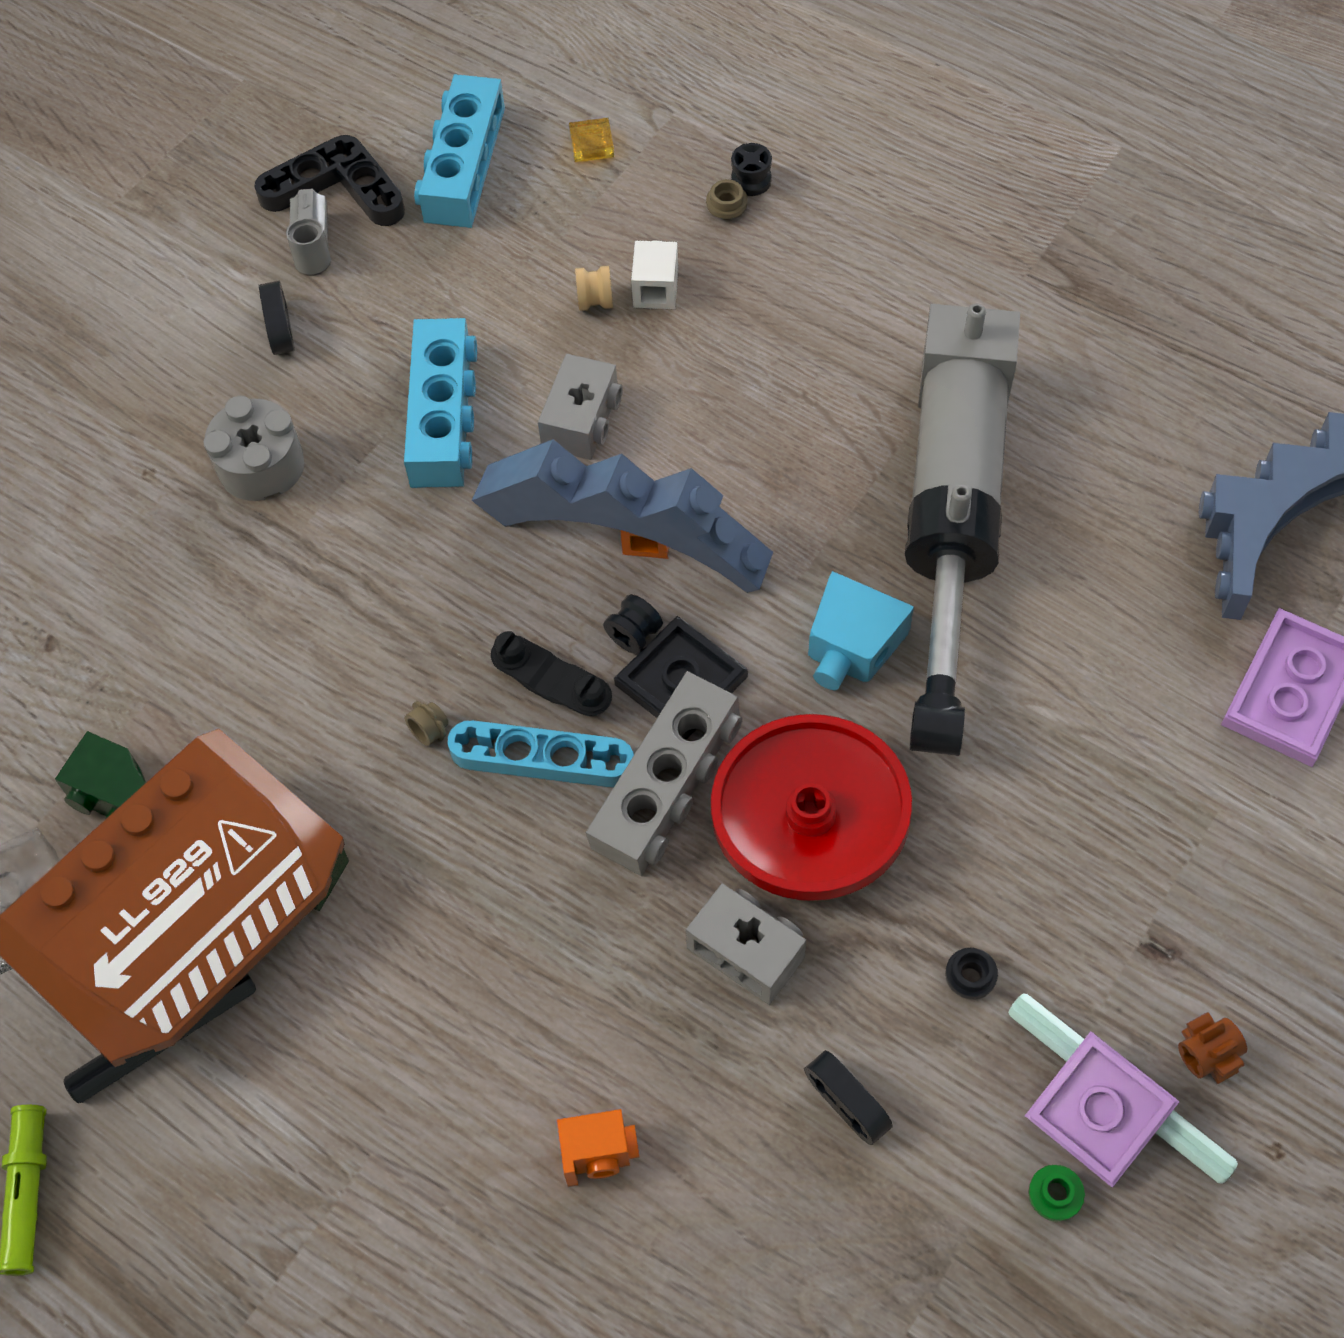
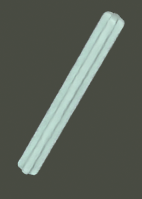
M1023 993L1009 1009L1010 1017L1066 1062L1084 1040V1038L1028 994ZM1174 1110L1156 1132L1157 1135L1217 1183H1225L1237 1168L1238 1163L1235 1158Z

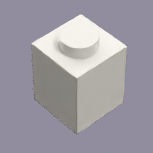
M635 241L631 278L633 308L675 309L678 280L677 242Z

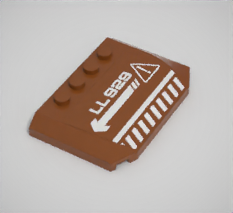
M219 728L197 736L0 914V957L114 1067L126 1063L125 1059L152 1049L158 1052L174 1046L327 896L332 882L331 875L339 853L342 854L345 845L344 839Z

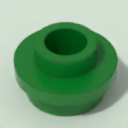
M1045 1166L1034 1174L1029 1184L1028 1194L1031 1205L1040 1216L1047 1220L1055 1222L1069 1220L1080 1211L1084 1203L1085 1191L1082 1181L1075 1172L1065 1166ZM1052 1183L1062 1185L1067 1192V1198L1064 1200L1053 1199L1048 1193V1185Z

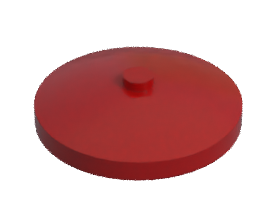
M819 714L788 716L771 721L751 731L725 756L717 771L712 787L711 815L714 833L727 860L749 882L772 894L790 899L807 901L833 899L851 894L871 884L883 875L897 859L905 845L911 824V788L905 769L896 754L881 738L870 730L849 720Z

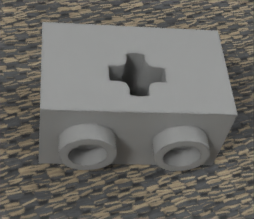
M566 353L538 420L541 444L554 439L573 456L592 460L597 445H603L607 439L609 431L608 417L611 409L617 410L622 399L623 385L618 384L616 365Z
M723 883L686 928L687 949L768 1005L772 1003L805 958L806 939L803 938L802 931L794 923L784 917H778L776 920L761 909L760 903L751 894L742 889L733 891ZM752 936L757 937L758 943L754 940H751L750 938ZM740 938L747 941L745 945L740 943Z

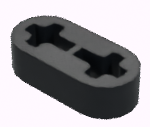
M280 280L260 284L259 293L265 327L273 355L295 351L287 304Z
M823 1051L804 1068L805 1074L814 1088L867 1144L873 1145L893 1127L890 1117L882 1106L829 1051Z

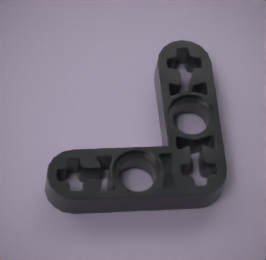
M350 135L334 137L258 176L254 185L260 206L271 212L289 208L290 199L298 194V190L313 189L318 193L341 182L369 219L375 224L391 226L398 223L405 214L400 190L362 143ZM315 168L320 170L316 176L311 178L300 176L307 169ZM369 175L375 178L373 182L367 185L355 183L362 176ZM381 195L382 201L388 207H385L383 204H378L377 197Z

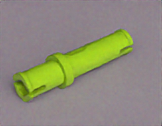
M32 1104L14 1106L11 1108L10 1113L12 1117L9 1151L2 1156L1 1166L7 1173L0 1241V1275L21 1276L34 1272L33 1258L38 1217L40 1171L46 1169L47 1156L42 1153L44 1122L47 1109L44 1106Z

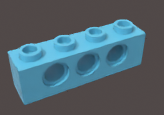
M454 74L449 91L445 90L442 95V116L440 120H435L432 150L427 149L425 152L423 180H417L414 199L415 204L421 206L424 223L472 228L505 105L501 79Z
M466 318L414 319L404 453V465L410 488L464 486V469L472 468L471 442H466V432L474 431L473 406H468V397H475L476 394L474 370H469L470 362H477L476 336H469Z

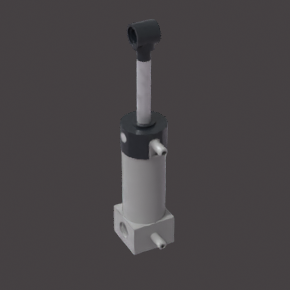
M930 303L918 408H921L913 496L909 506L908 540L905 545L907 564L916 573L935 580L926 691L914 704L910 750L955 756L960 755L965 719V707H961V701L955 697L963 587L966 582L979 580L993 573L999 564V538L1002 525L1001 492L1007 408L1017 364L1020 312L986 309L978 303L972 304L969 307Z

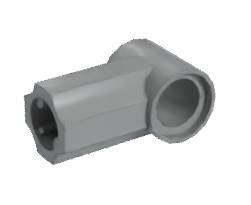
M313 189L298 190V194L290 199V225L286 230L295 268L303 274L314 275L321 273L328 268L331 262L328 249L327 199L325 195H320Z

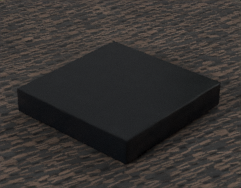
M676 616L614 677L616 687L658 718L687 671L733 693L748 677V669L680 617ZM696 729L686 731L682 738L687 740Z

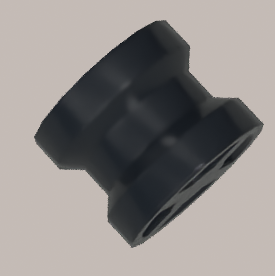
M758 143L742 144L732 152L731 166L733 170L731 180L738 182L747 196L761 195L769 189L772 181L770 171L772 165L771 152L765 146Z
M633 594L627 595L621 602V610L617 614L609 615L603 623L608 636L622 649L633 654L639 653L645 647V638L649 634H656L663 625L662 618L657 610L646 600Z

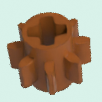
M1206 1012L1186 1024L1187 1028L1182 1030V1034L1186 1039L1178 1044V1049L1182 1060L1193 1075L1201 1079L1211 1073L1215 1082L1219 1084L1239 1073L1238 1069L1244 1066L1240 1056L1247 1053V1044L1239 1028L1230 1019L1222 1018L1214 1022L1209 1012Z

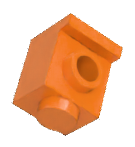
M621 1109L557 1119L563 1171L568 1187L578 1185L577 1174L587 1173V1177L592 1179L611 1177L620 1172L619 1167L630 1166L629 1159L640 1158L635 1125L624 1126Z

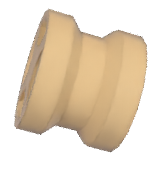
M609 265L600 266L597 271L589 272L585 268H575L579 311H588L591 306L600 305L604 309L613 308Z

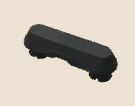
M512 631L503 632L496 637L491 649V660L494 666L516 679L531 692L552 703L567 706L586 716L599 715L610 706L612 690L604 680L576 665L566 663L550 651L521 636L515 635Z

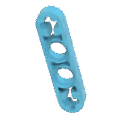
M474 720L463 721L457 724L448 735L450 755L454 763L461 768L602 787H614L634 756L630 745L618 738ZM470 738H477L479 745L473 746L471 752H464L462 745L468 744ZM493 739H496L495 757H491L489 748L493 749ZM517 741L527 743L531 747V751L526 758L514 761L504 755L506 747L511 743ZM562 747H569L576 750L579 756L572 765L562 767L552 761L553 753ZM587 751L593 752L591 769L586 768ZM611 755H617L620 758V763H617L615 770L606 769L605 762H609Z

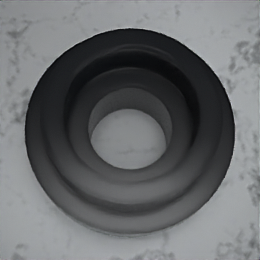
M964 948L958 950L950 957L946 966L945 976L949 987L957 995L966 999H980L994 989L998 979V969L993 958L985 951L977 948ZM968 968L974 969L979 973L980 979L976 982L967 981L963 977L962 971Z

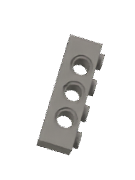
M688 671L685 673L585 832L592 850L640 876L643 875L649 864L655 866L661 860L669 842L665 837L675 822L681 824L685 820L694 801L691 795L698 783L702 782L705 784L710 779L718 763L717 752L724 741L727 743L733 741L741 727L742 717H740L738 696ZM691 729H699L705 732V735L696 741H687L682 738V735ZM672 768L681 772L679 777L673 781L664 782L657 779L658 774L665 769ZM640 809H651L656 812L655 816L645 823H638L631 819L633 814Z

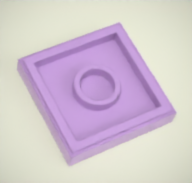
M1090 1031L1025 1114V1117L1113 1188L1180 1101Z

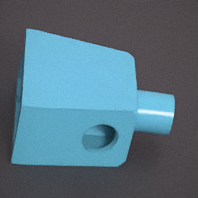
M832 571L809 636L808 655L813 660L820 662L813 675L815 681L829 690L839 689L846 674L862 682L870 681L908 635L911 628L914 606Z

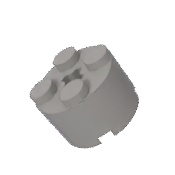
M241 395L235 396L227 401L225 408L213 417L207 427L203 441L204 447L218 479L226 491L233 496L248 501L265 500L267 496L278 492L282 494L288 491L300 478L304 469L302 446L291 416L278 404L264 399H249Z

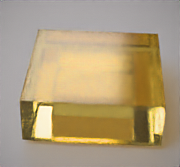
M609 118L569 123L575 162L614 157Z

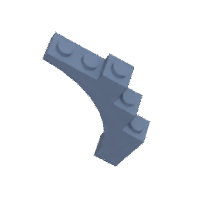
M1328 412L1321 430H1314L1310 447L1273 443L1266 460L1258 461L1255 478L1216 474L1210 492H1202L1199 503V518L1206 519L1205 537L1218 539L1216 558L1223 560V571L1218 572L1215 585V598L1222 599V618L1242 619L1252 597L1257 561L1273 537L1300 514L1326 500L1344 495V414Z
M554 439L489 464L471 500L504 526L541 520L584 522L623 530L659 542L717 571L747 593L760 590L773 551L719 507L724 495L692 468L654 481L622 453L585 466Z

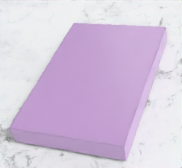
M1279 608L1221 725L1313 767L1344 703V636Z

